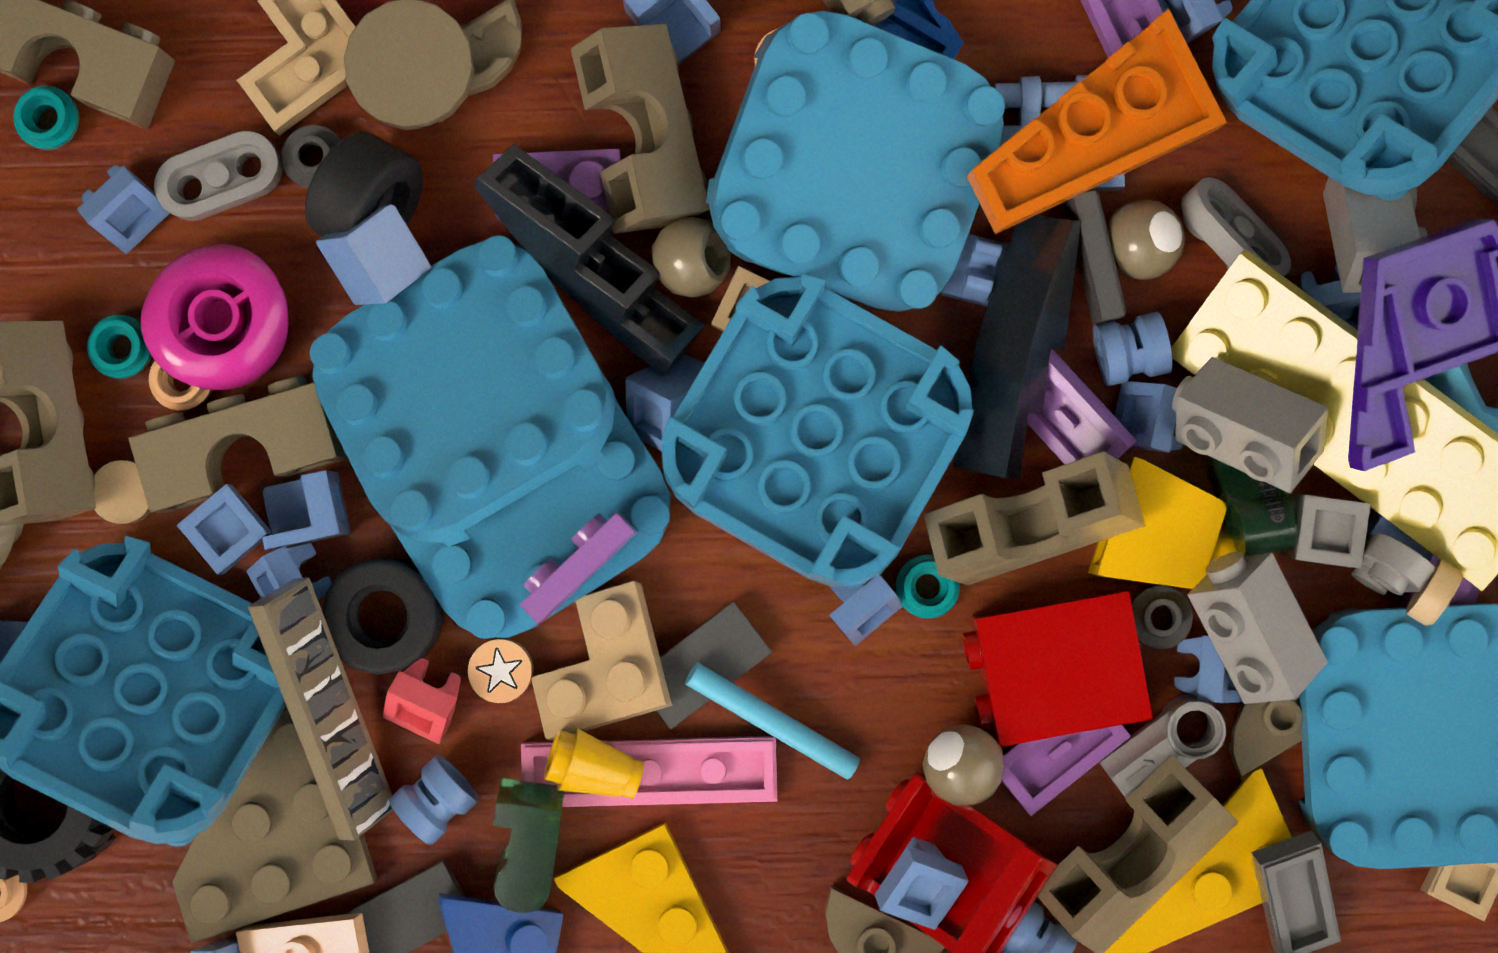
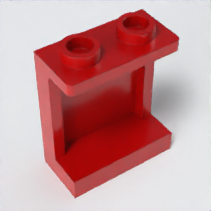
M1115 590L1093 594V597L988 616L970 617L972 631L962 633V640L969 671L980 670L984 694L974 696V706L979 728L991 732L999 746L1003 747L1153 719L1129 591Z
M916 772L910 780H903L891 793L886 804V811L889 813L877 832L865 836L856 847L851 857V865L854 867L848 874L847 881L855 887L866 890L875 896L876 891L913 836L933 843L945 859L963 866L969 882L936 930L913 922L911 923L951 951L950 953H1001L1058 865L973 806L954 805L938 798L926 783L925 775Z

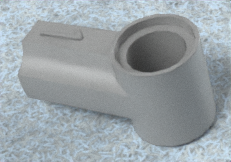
M1191 694L1179 695L1170 699L1159 715L1131 734L1129 739L1099 763L1127 799L1171 755L1186 768L1197 759H1204L1215 754L1222 746L1226 736L1225 721L1221 713L1207 701L1197 700V697ZM1199 710L1204 712L1207 717V728L1202 737L1192 742L1179 740L1176 729L1179 719L1189 711Z

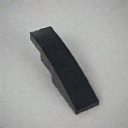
M515 144L476 178L475 189L514 238L551 278L611 335L660 374L665 376L697 341L705 324L654 288L660 276L659 271L610 235L617 219Z
M1035 215L1016 224L999 267L979 331L968 378L974 412L967 433L954 455L953 467L1002 478L1020 477L1028 413L1043 412L1051 349H1065L1081 221Z

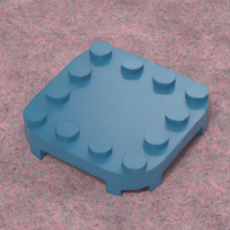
M1251 0L1233 22L1223 17L1212 37L1214 43L1212 70L1217 91L1222 98L1223 104L1240 121L1341 185L1366 195H1376L1385 201L1401 199L1410 189L1419 186L1439 170L1498 99V0Z
M819 11L805 13L790 19L774 32L767 35L754 55L758 60L715 178L709 179L705 204H709L714 229L726 244V249L742 260L752 262L791 278L801 277V273L825 280V288L841 297L862 304V306L897 312L912 308H925L934 301L936 295L943 291L955 271L977 212L979 201L967 179V175L1000 147L1004 126L1002 115L1005 109V102L1003 96L997 89L991 87L982 75L967 65L848 15Z
M493 236L485 241L454 252L432 265L429 271L386 304L363 305L349 313L326 334L319 336L310 348V358L314 364L312 376L318 399L370 503L383 519L402 536L406 535L416 541L443 542L449 547L472 539L467 529L576 465H579L586 472L604 457L600 450L612 430L614 411L619 410L612 387L599 368L559 297L555 286L539 263L526 250L515 246L510 239L504 236Z
M801 273V277L778 278L757 288L752 286L736 304V312L673 418L669 416L661 439L663 472L665 480L671 487L675 497L694 514L810 580L831 587L845 586L856 588L880 575L901 550L967 433L974 412L972 409L971 390L959 367L960 361L941 345L937 351L825 288V280Z
M618 402L619 410L614 411L612 430L600 450L604 455L602 459L586 472L579 465H576L471 526L467 531L472 539L447 547L443 542H421L406 535L402 536L392 527L442 609L459 627L470 631L476 637L488 639L492 637L509 638L539 625L520 606L531 594L523 584L551 558L561 566L579 548L571 539L598 513L607 521L615 513H620L638 533L547 619L644 559L661 543V539L670 521L671 493L663 473Z
M125 536L123 543L99 544L81 553L75 548L58 565V579L0 663V769L10 777L130 837L155 844L167 843L172 846H184L190 843L198 833L208 829L225 810L286 707L283 695L248 609V606L252 605V603L152 554L150 542Z
M1481 601L1469 604H1451L1445 608L1432 625L1428 626L1406 615L1407 607L1349 608L1329 613V618L1312 630L1328 663L1299 695L1302 712L1301 736L1305 800H1299L1304 824L1313 831L1323 847L1354 866L1394 869L1498 863V604Z

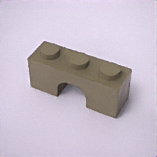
M0 0L1 74L32 85L39 65L47 55L58 49L73 48L77 51L80 69L71 96L89 108L148 130L175 63L171 56L158 47L161 39L159 36L124 22L121 31L99 24L102 17L100 13L70 0H65L61 9L40 0Z
M667 24L601 28L570 48L584 109H610L619 113L628 121L635 135V154L629 155L599 172L609 214L617 219L613 227V233L662 228L676 219L696 217L709 211V204H705L708 190L707 180L700 169L692 135L693 121L685 105L678 75V57L671 45Z
M0 321V402L6 404L14 411L21 423L23 432L20 449L0 456V526L61 521L96 509L94 499L95 478L88 465L83 437L84 416L77 403L72 375L73 355L66 341L63 321Z
M305 376L293 377L269 385L270 396L246 402L244 394L233 395L208 403L209 414L185 421L183 413H174L147 421L145 423L147 433L128 439L149 511L153 513H169L203 503L224 486L221 462L226 450L234 442L245 437H253L264 446L268 453L273 473L276 476L290 477L348 459L318 399L315 382L307 384Z
M1102 451L1043 472L1045 485L1034 491L1007 498H991L980 494L923 514L939 576L968 586L1144 527V519L1128 465Z
M1172 755L1125 800L1134 809L1133 820L1126 832L1114 844L1100 852L1088 853L1077 846L1056 867L1038 895L1040 901L1068 933L1094 953H1104L1238 823Z

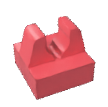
M421 658L413 663L404 673L399 671L387 691L382 718L440 745L452 721L461 678L452 672L443 687L434 688L423 682L429 661Z

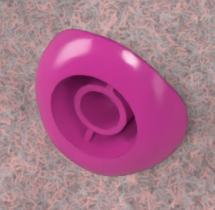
M212 244L195 248L171 261L152 284L141 313L143 339L157 364L179 381L203 389H234L257 380L276 363L284 349L288 334L287 302L276 275L256 254L242 247L230 244Z

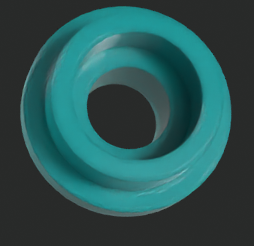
M38 86L25 92L18 100L13 114L14 126L19 136L26 143L38 149L54 150L66 145L76 134L79 126V111L74 100L64 91L53 86ZM48 109H55L58 116L56 124L50 129H42L39 123L41 114Z
M114 315L101 320L92 329L88 338L87 351L91 363L99 372L112 378L126 379L136 376L147 367L152 357L143 339L141 322L129 316ZM127 336L131 341V352L127 357L118 359L113 353V344L119 337Z
M921 555L912 558L904 564L896 579V593L902 606L909 613L920 618H936L947 613L954 606L959 596L960 583L939 576L934 555ZM924 574L933 575L939 583L937 594L929 599L920 597L915 588L916 581Z

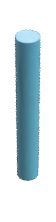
M699 662L689 672L685 681V685L843 778L848 780L856 771L860 758Z

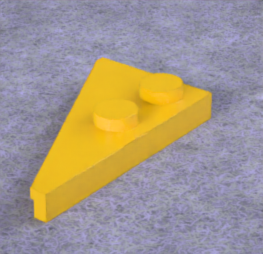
M1257 767L1241 776V784L1222 805L1238 823L1104 953H1148L1262 903L1251 852L1292 838L1262 768Z
M666 822L579 863L554 877V881L560 890L642 953H729Z

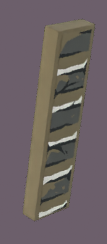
M296 578L248 606V609L339 840H356L394 811L389 802L392 793L310 578Z

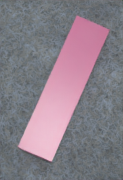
M774 736L601 740L632 756L633 759L644 762L641 782L633 799L623 796L615 797L558 791L557 783L544 780V771L553 741L523 742L521 744L522 808L777 801L776 738Z

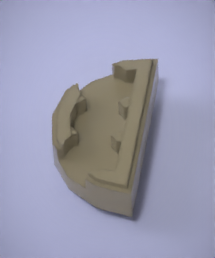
M514 0L502 2L461 27L471 45L475 70L468 96L493 88L513 69L522 50L523 24Z
M1298 696L1295 700L1240 703L1237 709L1239 713L1232 725L1229 754L1236 773L1243 776L1302 741L1300 697Z
M832 885L830 886L825 906V915L829 938L838 953H941L945 948L915 925L880 911L878 907Z

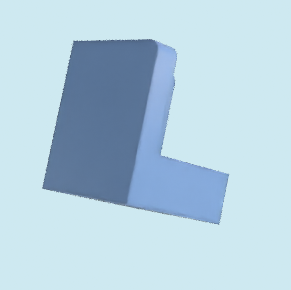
M623 0L625 13L636 26L667 24L671 45L676 51L679 65L721 33L720 17L707 0Z
M394 205L381 206L349 231L325 234L316 241L317 246L354 305L386 304L432 268Z
M684 354L665 376L652 366H649L625 378L626 416L643 442L662 451L661 439L669 416L673 418L705 363Z
M324 470L302 475L300 480L268 486L263 489L268 522L273 533L272 535L262 537L264 550H277L283 546L288 548L351 534L338 472Z

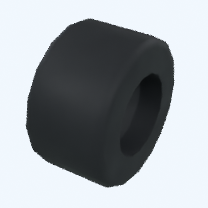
M358 131L348 135L330 149L317 167L309 184L305 201L306 221L316 234L323 237L325 234L349 231L381 206L394 205L408 226L418 206L423 188L422 168L416 158L374 134Z
M378 558L357 562L340 573L325 593L322 607L324 618L340 659L355 670L377 675L403 670L427 656L440 637L444 619V611L417 567L410 562L393 558ZM380 590L393 592L399 596L406 606L408 615L406 626L402 632L395 638L385 641L374 639L368 635L362 628L359 619L360 607L365 598L373 592Z

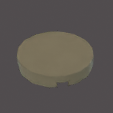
M419 0L391 1L367 13L351 32L344 54L346 83L362 109L380 123L406 131L422 129L424 126H430L435 122L440 123L451 117L468 97L475 73L471 45L458 22L437 5Z

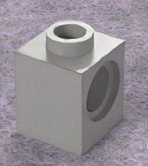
M1288 493L1286 520L1284 521L1279 556L1361 569L1371 504Z

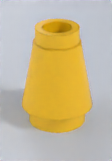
M578 728L573 733L558 730L547 759L544 780L557 783L558 791L615 797L623 796L633 799L641 782L644 762L633 759L632 756Z

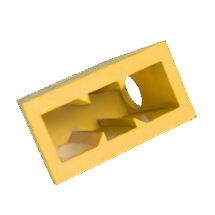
M1131 457L1123 459V462L1129 467L1145 526L1097 542L1088 573L1101 577L1193 589L1206 576V567L1215 559L1232 552H1241L1243 557L1250 556L1252 541L1220 531L1227 510V503L1143 459Z

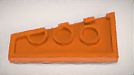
M1168 8L1135 38L1118 49L1096 70L1082 81H1079L1062 95L1057 102L973 168L967 175V179L995 234L1219 130L1227 121Z

